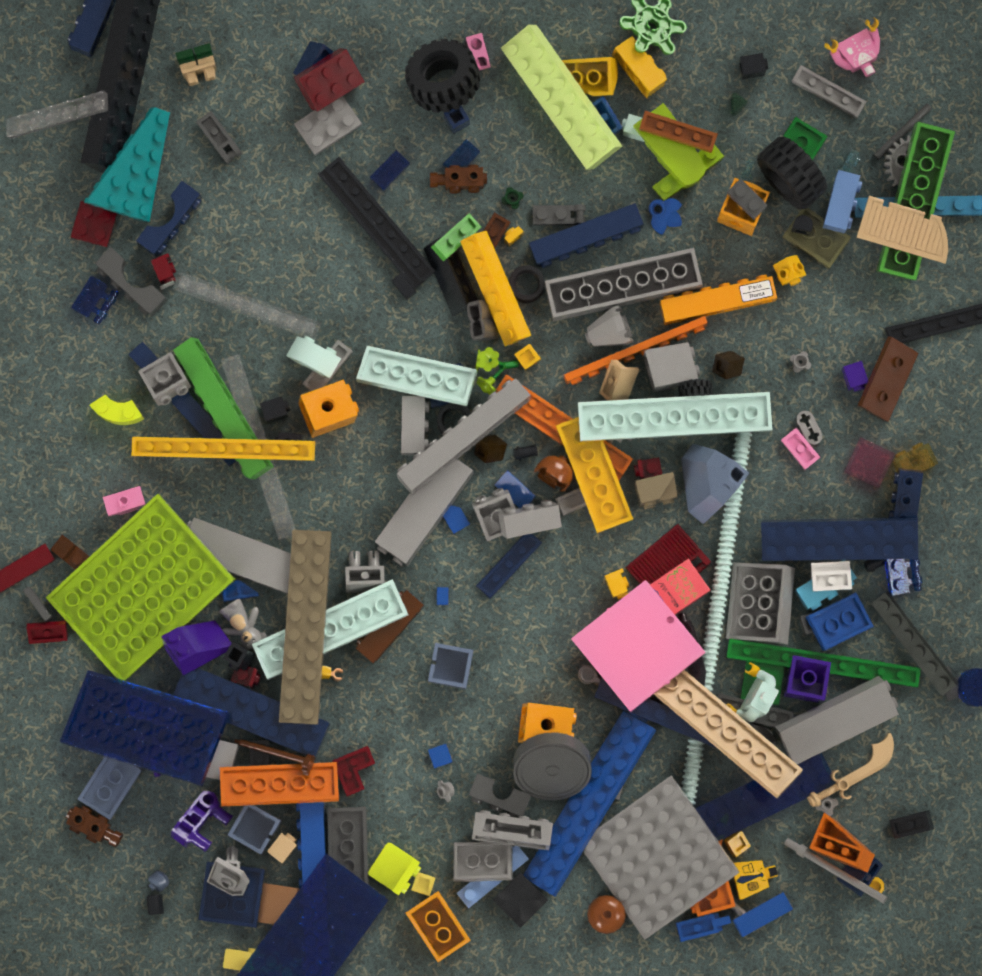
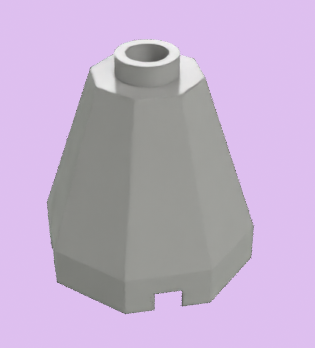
M619 305L610 308L587 327L585 337L589 344L592 343L596 347L634 343L633 339L630 338L632 337V332L625 315L621 316L620 312L623 310Z

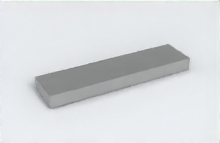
M800 65L791 81L793 84L856 119L867 102Z

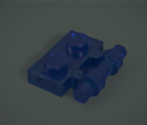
M90 276L71 308L86 318H89L92 312L95 313L96 317L93 322L99 325L107 317V312L111 305H114L117 301L116 297L119 292L112 289L108 295L105 293L108 285ZM103 298L106 301L102 305L101 309H99L96 307V305L98 304L99 300Z
M884 559L888 590L891 596L909 593L910 584H913L914 591L922 590L921 583L923 580L919 573L920 559H910L908 561L906 559ZM908 567H911L912 577L908 578L907 574Z

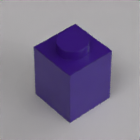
M862 361L843 366L841 370L848 391L854 390V392L864 390L868 383V378Z

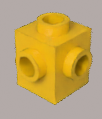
M798 255L786 257L773 265L782 286L788 284L790 286L797 285L801 282L800 279L806 276L804 266L800 262Z

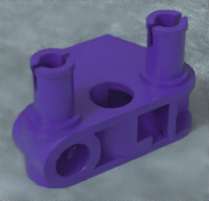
M203 791L171 831V837L186 848L192 842L203 852H206L212 842L199 834L206 820L214 816L227 826L233 815L220 807L218 798L213 792Z

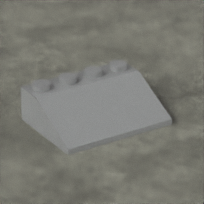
M733 562L726 639L788 645L795 568L788 565Z

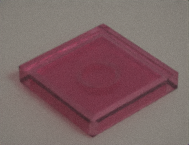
M860 437L844 473L879 489L895 453Z

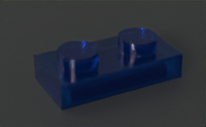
M396 150L370 176V179L385 191L410 165V162Z

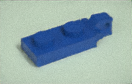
M712 913L676 922L680 942L719 933L718 931L723 930L722 925L730 924L731 919L729 915L719 917L718 913Z

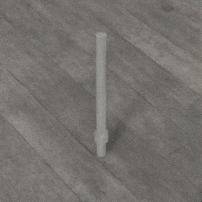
M789 838L786 839L784 845L796 851V854L800 857L808 858L884 904L886 902L887 896L809 851V848L805 845H799Z

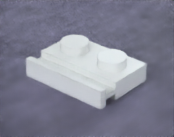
M850 561L811 563L813 592L852 589Z

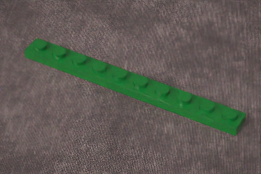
M729 639L726 655L728 659L789 668L792 656L795 655L831 662L829 674L864 680H871L880 676L890 684L916 688L919 685L921 668L736 639Z

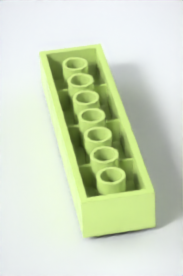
M527 25L501 47L506 57L586 170L595 169L622 147L537 25Z

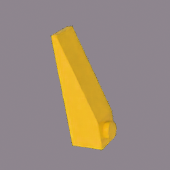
M601 57L562 60L585 94L592 96H609L614 94L618 79L617 58Z

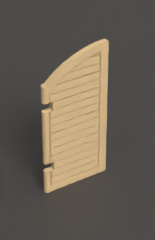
M873 196L868 197L856 238L946 264L948 239L941 220L942 217L931 214L930 218L926 219L924 218L925 212L893 202H889V206L885 207L883 206V199Z

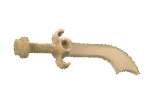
M887 733V736L881 742L871 744L872 757L867 764L840 779H835V774L839 770L832 771L830 777L834 781V785L818 794L814 791L811 792L810 796L807 797L812 807H819L821 800L839 790L841 798L850 799L851 795L844 796L845 790L881 770L890 761L894 750L892 734Z

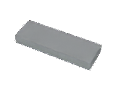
M337 340L331 348L337 352L336 356L340 357L341 360L332 376L327 378L312 371L302 385L310 391L326 386L353 351Z

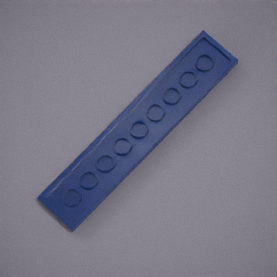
M625 711L621 713L591 762L592 773L588 784L579 793L570 797L554 823L549 850L538 849L523 875L530 882L556 897L655 734L656 729Z

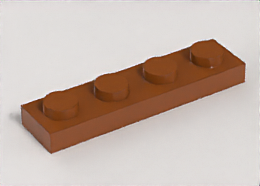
M648 111L644 112L639 128L640 131L712 153L718 135L717 133Z

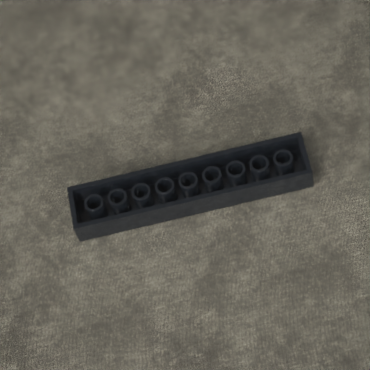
M160 0L116 1L80 162L101 173H104L108 166L112 165L117 158L116 155L123 149V145L130 137Z

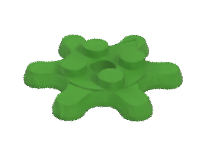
M631 0V5L636 14L632 17H621L619 24L623 30H631L638 37L635 42V50L638 53L646 52L651 44L652 46H658L665 55L673 54L675 45L672 43L670 36L671 34L684 33L687 26L685 22L673 20L669 17L668 11L672 5L671 1L659 0L657 5L650 6L645 0ZM648 23H654L657 29L650 30Z

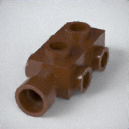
M451 165L449 168H445V174L430 172V188L445 185V190H449L451 194L461 193V190H468L469 193H478L480 189H483L484 184H487V173H483V167H479V165H468L465 168H460L459 165ZM458 175V179L454 180L451 176ZM470 175H477V178L472 179Z
M84 805L81 808L75 806L74 809L71 808L66 815L68 819L66 824L70 825L69 829L77 834H80V832L86 834V839L95 844L97 841L102 842L105 839L111 846L115 848L118 846L123 834L117 830L113 831L110 829L111 824L107 823L109 821L108 818L100 814L97 817L91 814L92 810ZM77 816L82 817V821L80 823L76 822ZM94 825H97L99 827V830L97 832L93 831Z

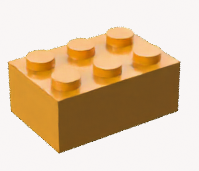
M439 891L406 912V915L437 962L471 941Z

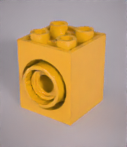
M734 178L731 187H732L736 182H738L739 179ZM744 181L766 203L770 192L754 183ZM727 194L717 222L752 236L761 214L753 220Z
M344 380L300 396L298 405L311 438L355 422L359 408L357 403L352 401L350 396L352 395L349 384H345ZM322 408H328L330 411L326 412Z
M536 703L522 704L518 743H523L527 739L543 733H563L574 737L572 732V725L576 723L574 708ZM542 721H545L547 724L546 730H543L541 727Z

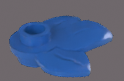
M673 198L665 201L656 199L650 203L648 210L652 216L651 225L657 233L663 235L667 226L679 227L682 225L681 216L677 212L682 204L678 200ZM657 205H660L662 208L659 213L655 211Z

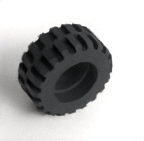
M448 39L434 40L428 45H422L421 49H417L413 53V57L409 58L408 65L405 68V79L415 102L423 107V109L427 111L432 109V112L436 113L440 111L446 113L451 109H459V106L462 104L466 105L469 102L468 100L472 99L476 94L475 91L478 90L481 80L472 51L465 44L458 43V41L452 39L451 41H448ZM456 70L455 74L445 81H429L432 76L440 71Z
M784 136L777 137L759 153L757 164L766 180L770 182V185L775 188L779 195L797 209H807L826 192L827 183L823 173L811 157L791 139Z

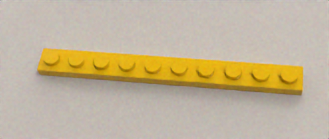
M132 437L131 456L315 461V441Z

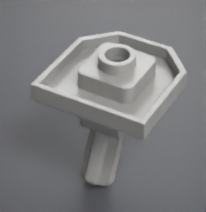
M231 846L226 849V861L219 857L216 858L207 882L232 896H240L245 893L250 880L244 871L240 869L238 849L235 846Z

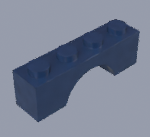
M183 181L180 182L170 195L175 204V212L172 219L160 227L147 226L136 240L138 245L155 257L165 252L168 241L175 239L179 233L178 228L181 224L185 225L188 222L191 211L193 209L196 210L202 202L200 200L202 198L200 193Z

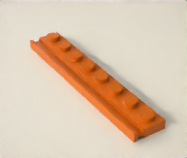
M506 374L495 392L498 393L503 389L502 386L508 380L513 381L514 379ZM523 386L531 395V400L514 414L563 446L556 425L573 418ZM603 440L619 481L632 463L633 458L606 440Z

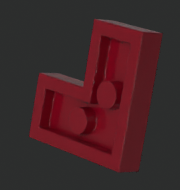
M369 746L332 760V762H337V774L347 797L365 789L358 771L376 764Z

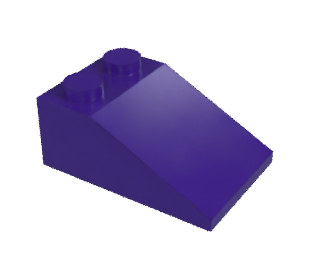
M215 620L177 627L161 636L166 652L182 675L226 653L231 645L230 640Z

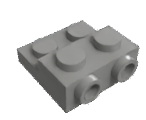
M171 352L138 371L158 406L169 404L176 395H185L191 387Z
M496 489L492 492L493 495L489 497L485 495L479 496L472 503L486 541L502 536L498 513L504 512L505 508L515 507L507 489Z

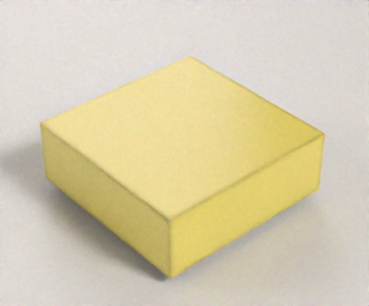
M419 872L415 877L411 890L430 896L436 878Z

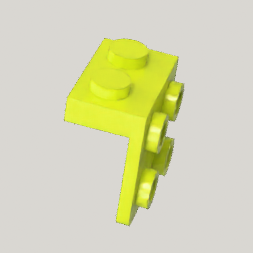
M387 843L368 871V874L397 895H400L401 892L405 894L411 885L408 881L412 876L416 877L421 870V867H419L421 862L394 844Z

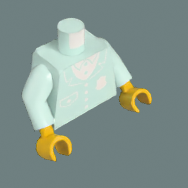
M750 662L748 664L752 665V669L750 671L745 670V672L757 678L740 709L736 710L731 704L726 705L745 721L754 722L768 713L779 690L775 689L776 679L772 675L760 670L758 666Z

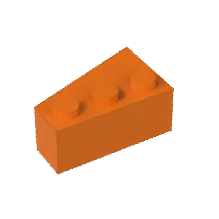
M826 813L823 814L809 849L822 856L868 873L875 854L838 821Z

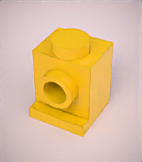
M623 568L604 576L612 597H617L618 600L628 594L627 588L630 587L627 578L621 576L624 573Z

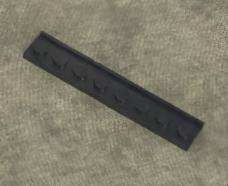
M340 157L336 158L323 171L318 173L322 181L414 289L435 273L432 266Z

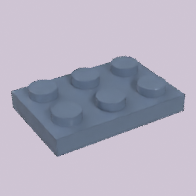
M108 750L77 800L111 820L142 770L111 750Z

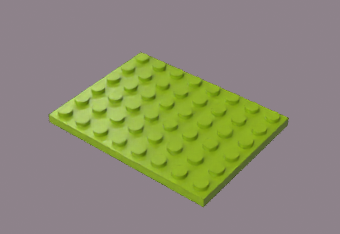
M157 494L57 586L46 599L118 681L123 684L164 646L162 635L177 627L186 626L233 583L235 578L161 495Z

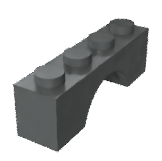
M110 247L95 262L98 267L96 271L104 278L108 276L112 280L110 284L117 290L121 288L125 292L124 297L131 303L135 301L139 305L137 309L145 316L149 314L153 317L167 302L166 297L153 285L144 288H136L129 285L124 278L126 261L113 248Z

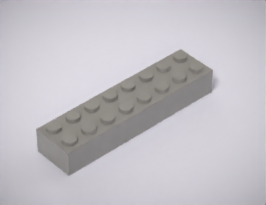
M690 248L546 280L545 290L554 322L608 310L617 305L621 307L662 298L667 295L698 290L702 288L703 284L695 250Z

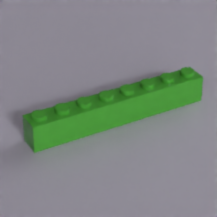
M191 337L173 350L176 354L175 359L178 364L183 366L186 378L192 381L196 395L202 398L204 409L212 415L213 424L222 432V439L258 440L199 339ZM235 459L242 466L241 471L243 475L249 479H257L274 467L271 461L267 459Z

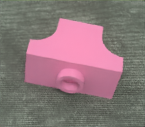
M140 486L103 497L108 516L123 515L136 511L138 508L146 505Z

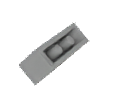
M402 396V455H416L418 452H424L428 449L429 439H425V432H429V420H425V413H429V401H425V397Z
M543 500L538 505L524 504L522 508L515 509V507L505 508L504 512L498 513L501 535L507 539L562 527L559 505L552 500Z

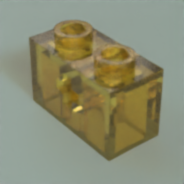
M922 442L912 446L913 450L906 453L903 450L895 454L896 458L892 460L897 473L898 468L921 470L924 472L939 464L929 443L923 445ZM912 456L914 459L918 458L919 461L916 464L910 462Z

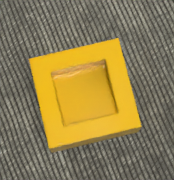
M519 226L515 229L514 227L510 228L505 233L504 242L510 247L523 236L524 231Z
M528 344L514 354L525 371L541 360L531 344Z
M739 829L724 840L734 857L739 856L751 846L743 831Z

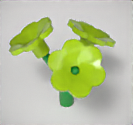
M490 347L481 352L478 349L475 365L477 372L479 367L484 368L487 372H490L497 366L500 368L488 379L480 376L477 378V385L484 393L489 395L496 391L492 385L505 369L517 368L519 366L518 360L498 361L499 353Z

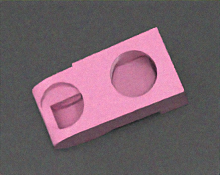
M482 33L466 37L467 48L472 51L479 71L490 68Z

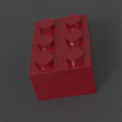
M339 48L293 77L311 110L317 112L365 82L347 49Z

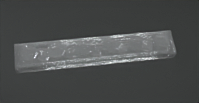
M100 91L6 119L7 137L10 139L108 111V95L105 91Z

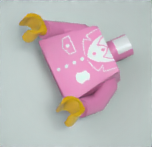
M873 17L874 23L870 25L868 19L865 21V24L870 28L869 31L866 28L840 43L831 39V47L828 43L824 44L826 49L831 50L830 54L837 66L850 70L852 73L861 69L865 77H869L876 72L871 65L872 62L876 61L880 50V37L877 29L879 21L875 17Z

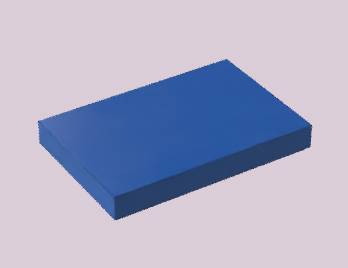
M856 592L806 616L822 651L828 650L874 627Z

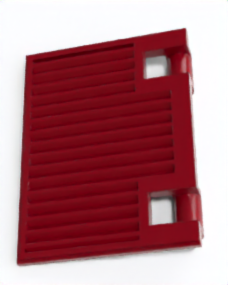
M677 524L625 568L639 584L645 580L652 584L687 559L692 562L698 557L702 561L695 567L698 573L707 568L711 561L681 526Z

